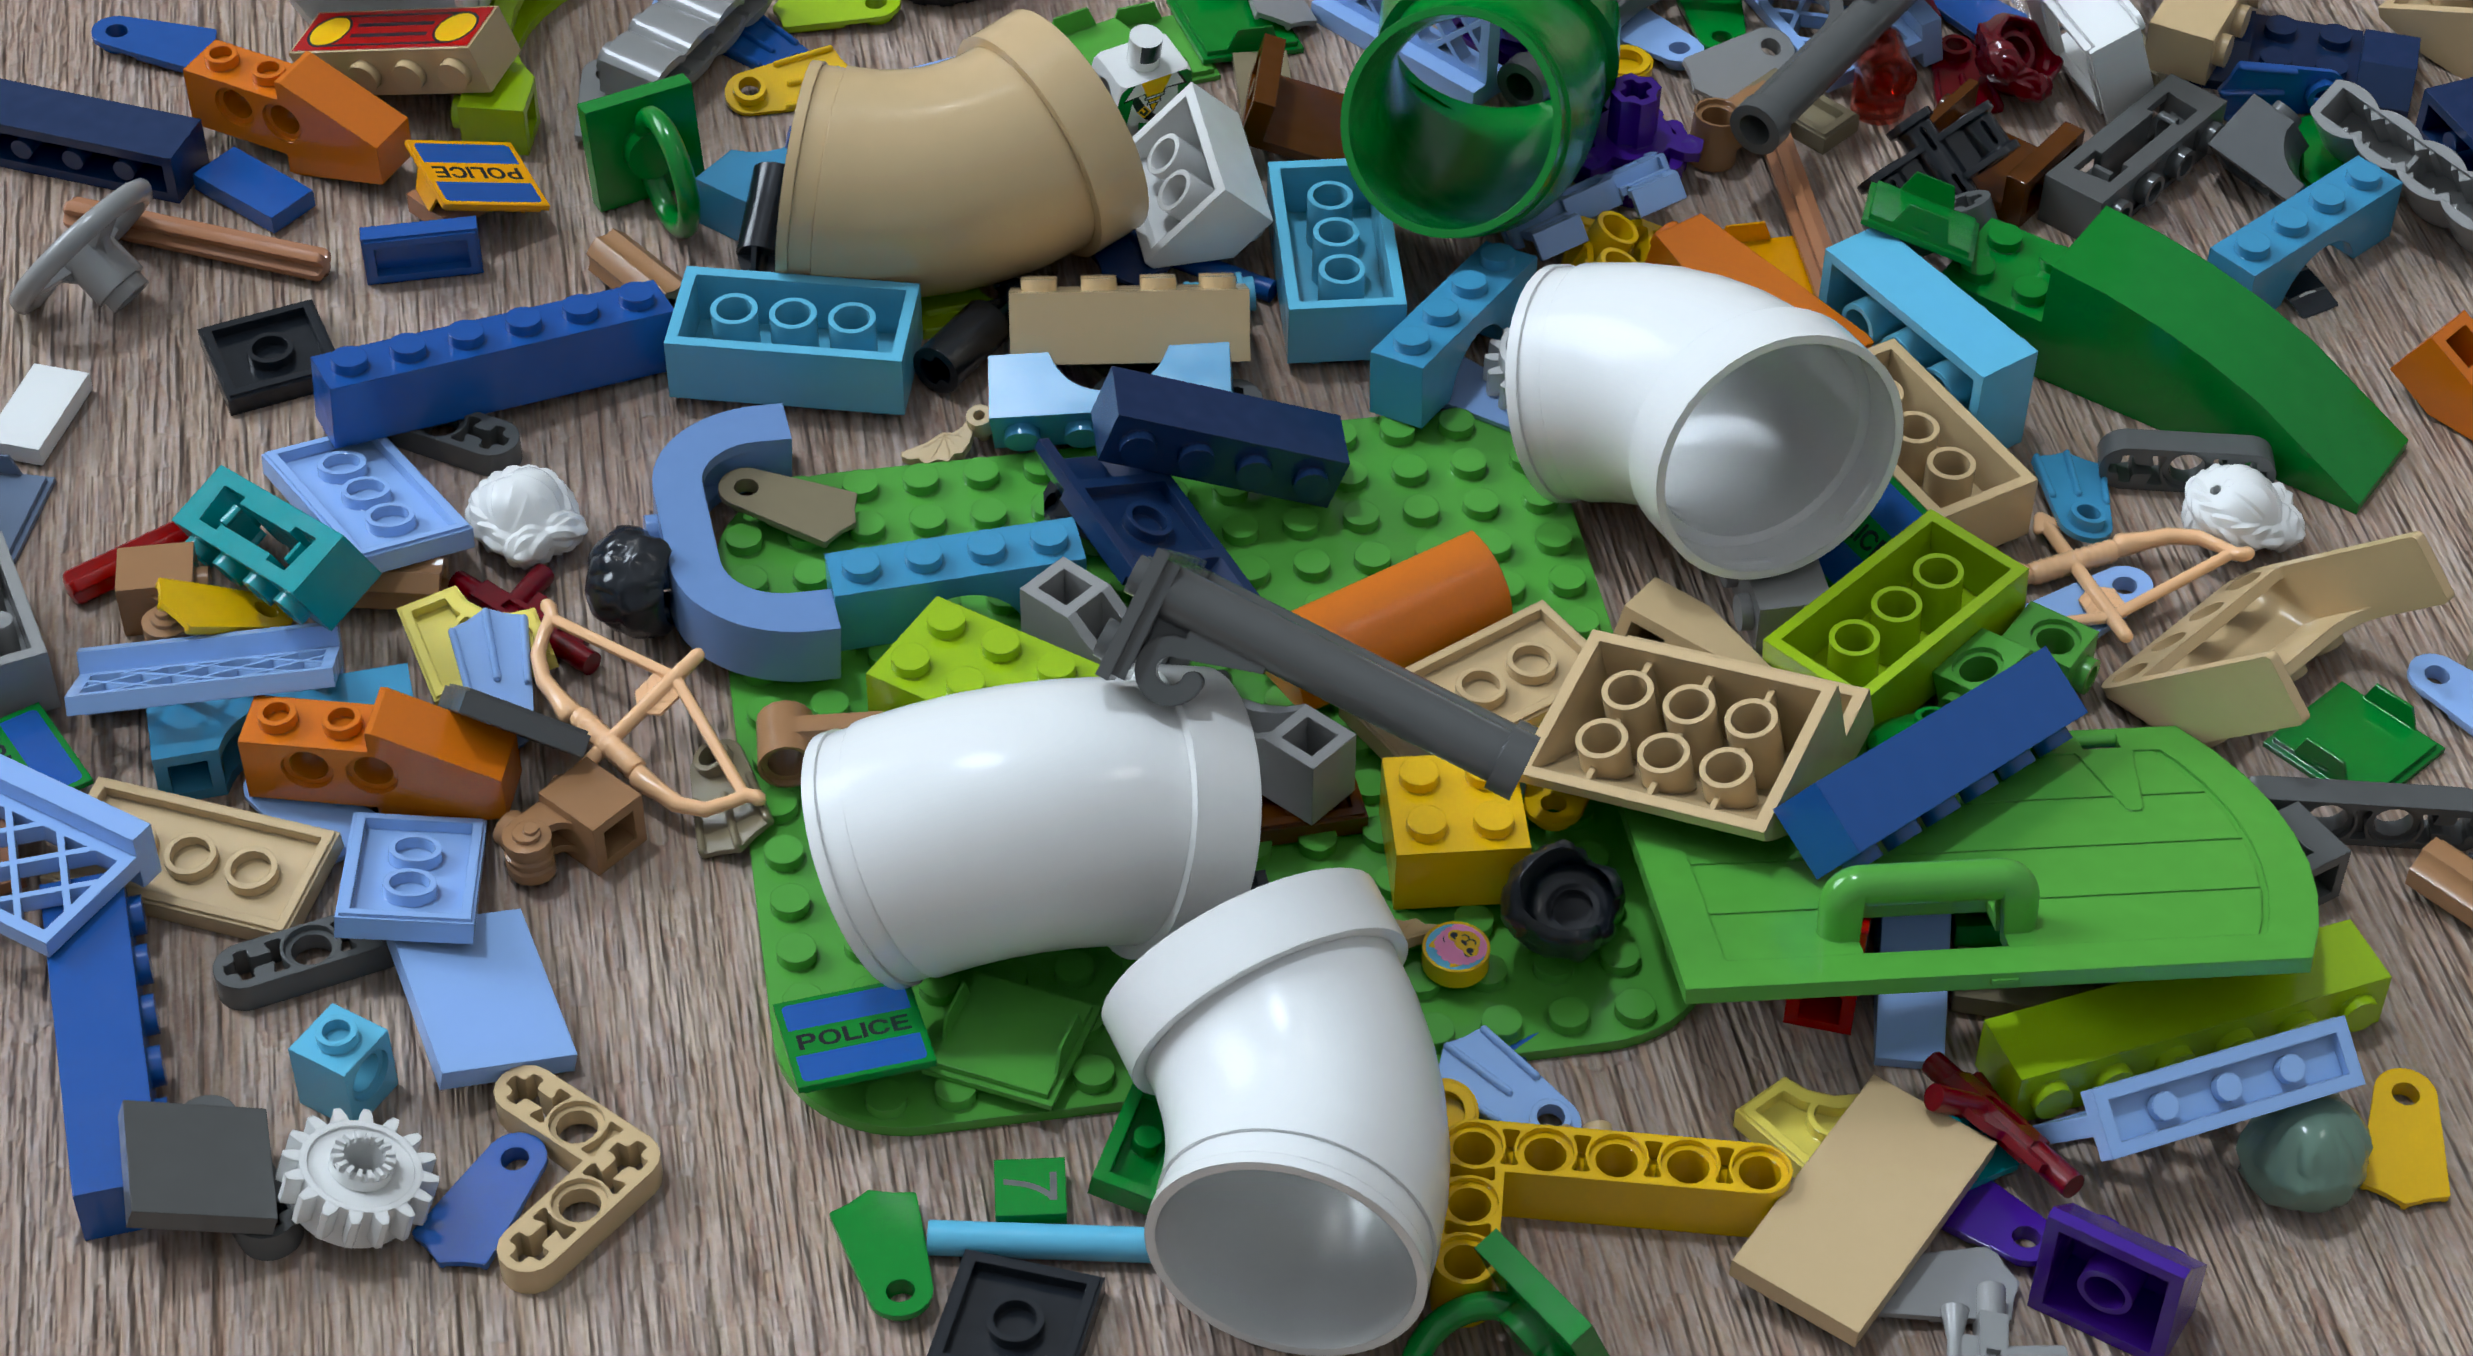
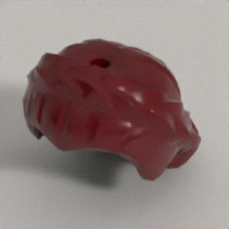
M2000 13L1994 15L1987 22L1978 23L1977 33L1974 36V44L1976 45V57L1974 60L1979 74L2000 93L2006 96L2017 97L2019 101L2041 103L2052 95L2053 80L2062 68L2064 60L2050 49L2037 22L2019 15Z

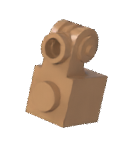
M194 541L117 548L115 594L125 636L144 635L145 641L196 636L185 634V628L172 616L164 611H158V590L155 588L158 578L213 585L210 566H199Z
M585 757L564 774L554 777L544 789L538 792L539 801L522 813L519 810H511L504 814L497 822L493 831L494 842L501 846L504 851L508 875L513 881L528 886L543 884L555 875L557 870L555 854L566 852L600 876L647 840L642 794L588 757Z

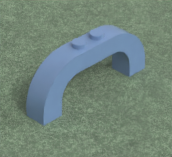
M783 403L728 410L692 424L669 441L659 454L652 475L653 514L643 515V528L649 532L650 536L665 540L672 550L667 564L664 590H666L671 616L679 634L692 649L701 648L707 660L722 668L745 676L782 682H806L841 678V626L831 589L795 593H771L752 589L737 582L728 575L721 564L709 514L716 505L722 502L718 494L720 479L734 469L755 468L792 477V437Z

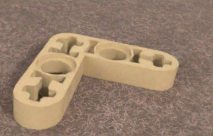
M522 1065L506 1071L495 1083L493 1093L499 1123L510 1133H528L539 1138L546 1147L548 1158L570 1172L506 1229L498 1240L496 1250L503 1282L516 1292L536 1294L547 1291L560 1282L646 1203L662 1185L663 1168L658 1144L649 1135L550 1071L536 1065ZM539 1096L540 1106L531 1100ZM518 1098L522 1099L519 1103L515 1104V1100ZM576 1124H587L597 1130L592 1138L581 1143H569L559 1137L563 1130ZM639 1163H642L643 1168L639 1170L634 1168ZM620 1165L626 1167L618 1173L617 1167ZM613 1187H614V1192H615V1194H613V1193L610 1191V1189H612ZM578 1202H590L600 1208L596 1216L583 1222H572L562 1216L567 1207ZM547 1230H550L552 1233L549 1237L547 1234ZM543 1251L544 1258L541 1260L534 1258ZM522 1254L527 1256V1258L519 1262V1256Z

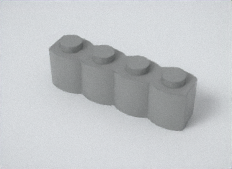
M658 0L657 3L650 5L643 12H639L633 17L628 31L623 32L613 41L607 42L600 50L596 63L597 70L600 72V91L613 94L684 73L691 83H694L706 72L715 56L725 53L737 41L745 27L753 25L764 15L773 0Z
M2336 79L2310 108L2311 115L2325 148L2335 158L2344 163L2359 155L2402 181L2400 197H2406L2411 209L2424 221L2438 227L2449 228L2457 243L2473 254V171H2467L2463 160L2449 147L2435 141L2423 140L2418 128L2406 117L2393 111L2380 110L2376 100L2367 90L2353 82Z

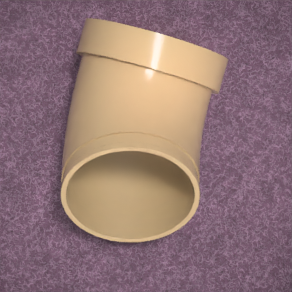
M1017 9L964 39L959 45L957 56L922 67L872 69L847 65L844 68L828 65L825 61L812 60L806 70L799 92L786 154L777 222L775 272L920 283L921 297L960 293L1005 282L1046 267L1069 254L1090 257L1141 227L1147 218L1149 210L1148 187L1143 165L1125 120L1109 91L1090 63L1056 26L1030 10Z

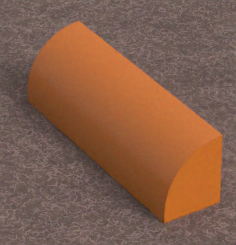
M1473 530L1291 611L1403 668L1513 614L1511 596L1503 572L1490 549ZM1267 671L1265 672L1294 705L1307 704L1314 709H1319L1329 704V702Z

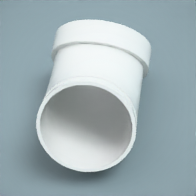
M1593 262L1577 266L1571 264H1551L1545 266L1530 278L1516 304L1509 330L1505 362V394L1509 427L1517 457L1527 479L1542 497L1551 502L1572 503L1583 500L1587 502L1639 505L1648 520L1688 562L1697 568L1723 578L1755 580L1791 572L1833 550L1850 536L1872 512L1892 478L1901 451L1904 427L1902 402L1897 386L1886 367L1846 328L1824 314L1794 307L1762 289L1722 275L1681 266L1639 262Z
M1160 664L1158 668L1159 677L1164 683L1169 685L1178 683L1185 673L1191 671L1199 672L1204 677L1205 684L1200 693L1191 701L1178 706H1162L1146 698L1136 683L1135 673H1133L1130 680L1126 681L1118 677L1110 681L1101 677H1081L1004 684L912 703L857 720L848 728L831 729L814 736L805 750L801 770V799L805 828L815 869L826 900L842 934L856 957L875 979L888 988L903 990L915 986L929 977L940 978L988 963L1037 953L1075 948L1108 946L1120 957L1138 960L1153 946L1186 923L1208 910L1250 891L1260 845L1262 820L1261 775L1253 728L1244 703L1230 680L1221 672L1210 667Z
M1339 867L1295 874L1259 886L1208 910L1165 937L1131 965L1110 990L1104 1001L1101 1015L1103 1024L1133 1083L1142 1092L1155 1095L1162 1116L1165 1132L1164 1164L1156 1193L1147 1213L1144 1229L1146 1250L1158 1277L1184 1306L1219 1330L1264 1348L1306 1356H1342L1372 1350L1398 1338L1413 1325L1422 1312L1427 1298L1430 1279L1439 1254L1448 1207L1450 1138L1445 1090L1434 1042L1418 996L1403 967L1408 955V942L1374 879L1362 870Z

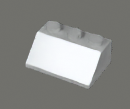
M1190 82L1132 137L1143 165L1149 195L1147 218L1141 227L1136 229L1144 262L1154 269L1234 258L1250 242L1258 239L1273 222L1239 113L1193 82Z

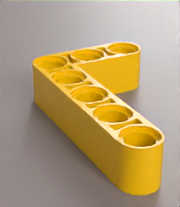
M1483 1119L1462 1120L1449 1128L1450 1173L1448 1207L1439 1254L1431 1276V1310L1433 1311L1445 1302L1468 1293L1496 1291V1284L1476 1252L1475 1247L1496 1228L1501 1231L1502 1216L1749 1238L1777 1200L1790 1188L1793 1175L1791 1161L1781 1150L1763 1143ZM1485 1321L1474 1322L1462 1328L1474 1327Z

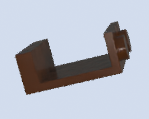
M1265 33L1250 73L1242 118V126L1249 146L1294 160L1345 158L1340 129L1341 107L1344 94L1282 76L1281 69L1286 39Z
M1969 78L1952 94L1947 93L1942 97L1930 117L1939 132L1975 108L1979 88L1978 81ZM2065 121L2038 147L2006 133L2010 140L2017 139L2021 147L1986 172L1972 179L1979 190H1987L1991 193L1999 220L2020 228L2039 210L2045 174L2083 144L2084 129Z

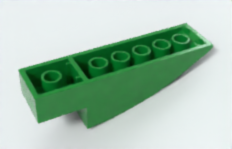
M2107 205L2069 248L2028 233L2013 224L1991 218L1978 232L1971 267L1952 260L1941 272L2038 350L2034 377L2158 430L2261 437L2269 442L2273 449L2276 467L2275 480L2354 514L2359 512L2407 448V437L2311 338L2284 316L2207 260L2162 233Z

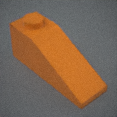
M2463 310L2393 365L2390 370L2428 415L2473 441V319Z

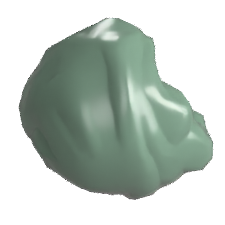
M2335 1093L2251 1118L2240 1133L2235 1149L2240 1161L2238 1167L2240 1174L2250 1188L2266 1204L2290 1211L2323 1213L2347 1205L2354 1192L2363 1184L2367 1177V1166L2373 1145L2369 1129L2359 1113L2343 1100L2339 1093Z

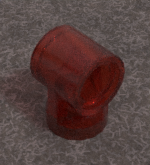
M1890 27L1853 64L1855 74L1850 110L1860 115V121L1877 126L1893 124L1903 117L1907 95L1914 89L1917 82V71L1904 39L1899 31Z

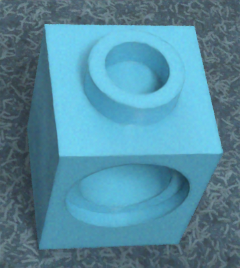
M334 1003L288 1048L300 1103L329 1118L332 1116L333 1109L341 1108L349 1120H358L363 1109H369L373 1112L399 1084L388 1030Z

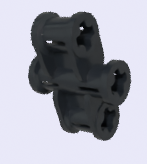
M1989 99L1967 112L1941 132H1939L1930 119L1933 111L1929 106H1925L1886 134L1890 142L1897 141L1906 155L1877 171L1862 182L1857 189L1861 195L1868 194L1871 182L1878 183L1879 180L1901 188L1918 171L1954 185L1955 195L1979 190L1972 179L2004 160L2020 148L2021 145L2017 139L2010 140L1991 113L1994 105Z

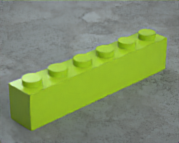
M2348 919L2319 927L2313 964L2309 973L2119 982L1985 1019L1975 1066L1979 1072L1985 1075L1999 1096L2027 1121L2036 1118L2049 1119L2060 1115L2065 1110L2084 1105L2080 1094L2082 1091L2329 1018L2345 1015L2350 1032L2363 1030L2372 1023L2379 1022L2392 976L2352 920Z

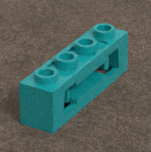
M223 465L216 469L172 518V521L189 537L185 542L194 541L199 562L205 566H210V569L215 567L238 587L241 588L245 585L269 606L275 603L284 613L300 625H303L310 618L332 631L382 574L344 535ZM261 525L278 542L291 549L283 558L289 564L287 568L272 554L258 546L267 536L260 528Z

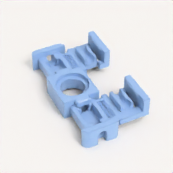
M1654 151L1644 154V157L1602 175L1597 174L1568 187L1553 204L1538 216L1519 227L1502 232L1501 235L1504 243L1512 246L1515 250L1526 247L1523 239L1532 241L1540 261H1544L1589 241L1580 216L1595 217L1603 211H1608L1622 205L1624 196L1628 195L1633 201L1638 217L1642 218L1687 198L1678 171L1670 169L1665 154H1657Z

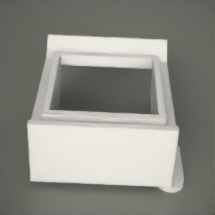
M2026 0L2031 20L2037 22L2044 39L2053 53L2063 58L2064 63L2062 67L2099 113H2104L2106 125L2154 88L2141 30L2145 28V22L2139 11L2129 0ZM2058 22L2067 31L2066 33L2061 35Z

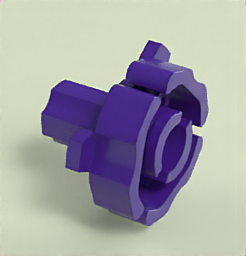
M1633 73L1625 74L1615 79L1614 89L1611 90L1610 97L1602 108L1600 123L1591 150L1573 182L1577 184L1597 174H1605L1644 157L1645 153L1653 151L1657 152V154L1664 153L1670 169L1678 171L1680 179H1682V173L1686 170L1687 162H1699L1702 156L1704 139L1687 134L1683 124L1678 120L1666 121L1663 119V111L1659 109L1662 87L1655 79L1637 76ZM1628 195L1624 196L1623 204L1620 206L1635 208L1632 199Z

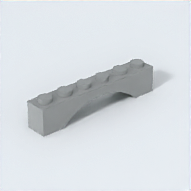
M1063 556L1020 588L1021 631L1095 663H1101V659L1092 655L1098 638L1108 620L1113 618L1121 622L1128 608L1110 584ZM1241 698L1247 710L1257 745L1263 796L1312 826L1355 790L1357 734L1307 704L1276 706L1260 704Z

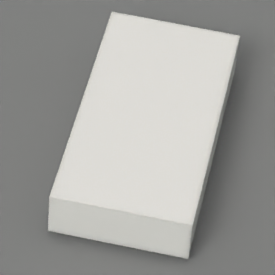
M34 363L0 413V454L10 455L13 461L43 466L92 391L90 374Z

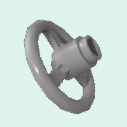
M138 178L123 184L93 206L59 236L31 265L10 293L9 302L14 311L22 315L35 311L61 283L79 285L100 307L106 304L114 313H118L135 299L148 285L149 281L140 273L143 266L118 241L139 219L152 201L153 191L150 183L145 179Z

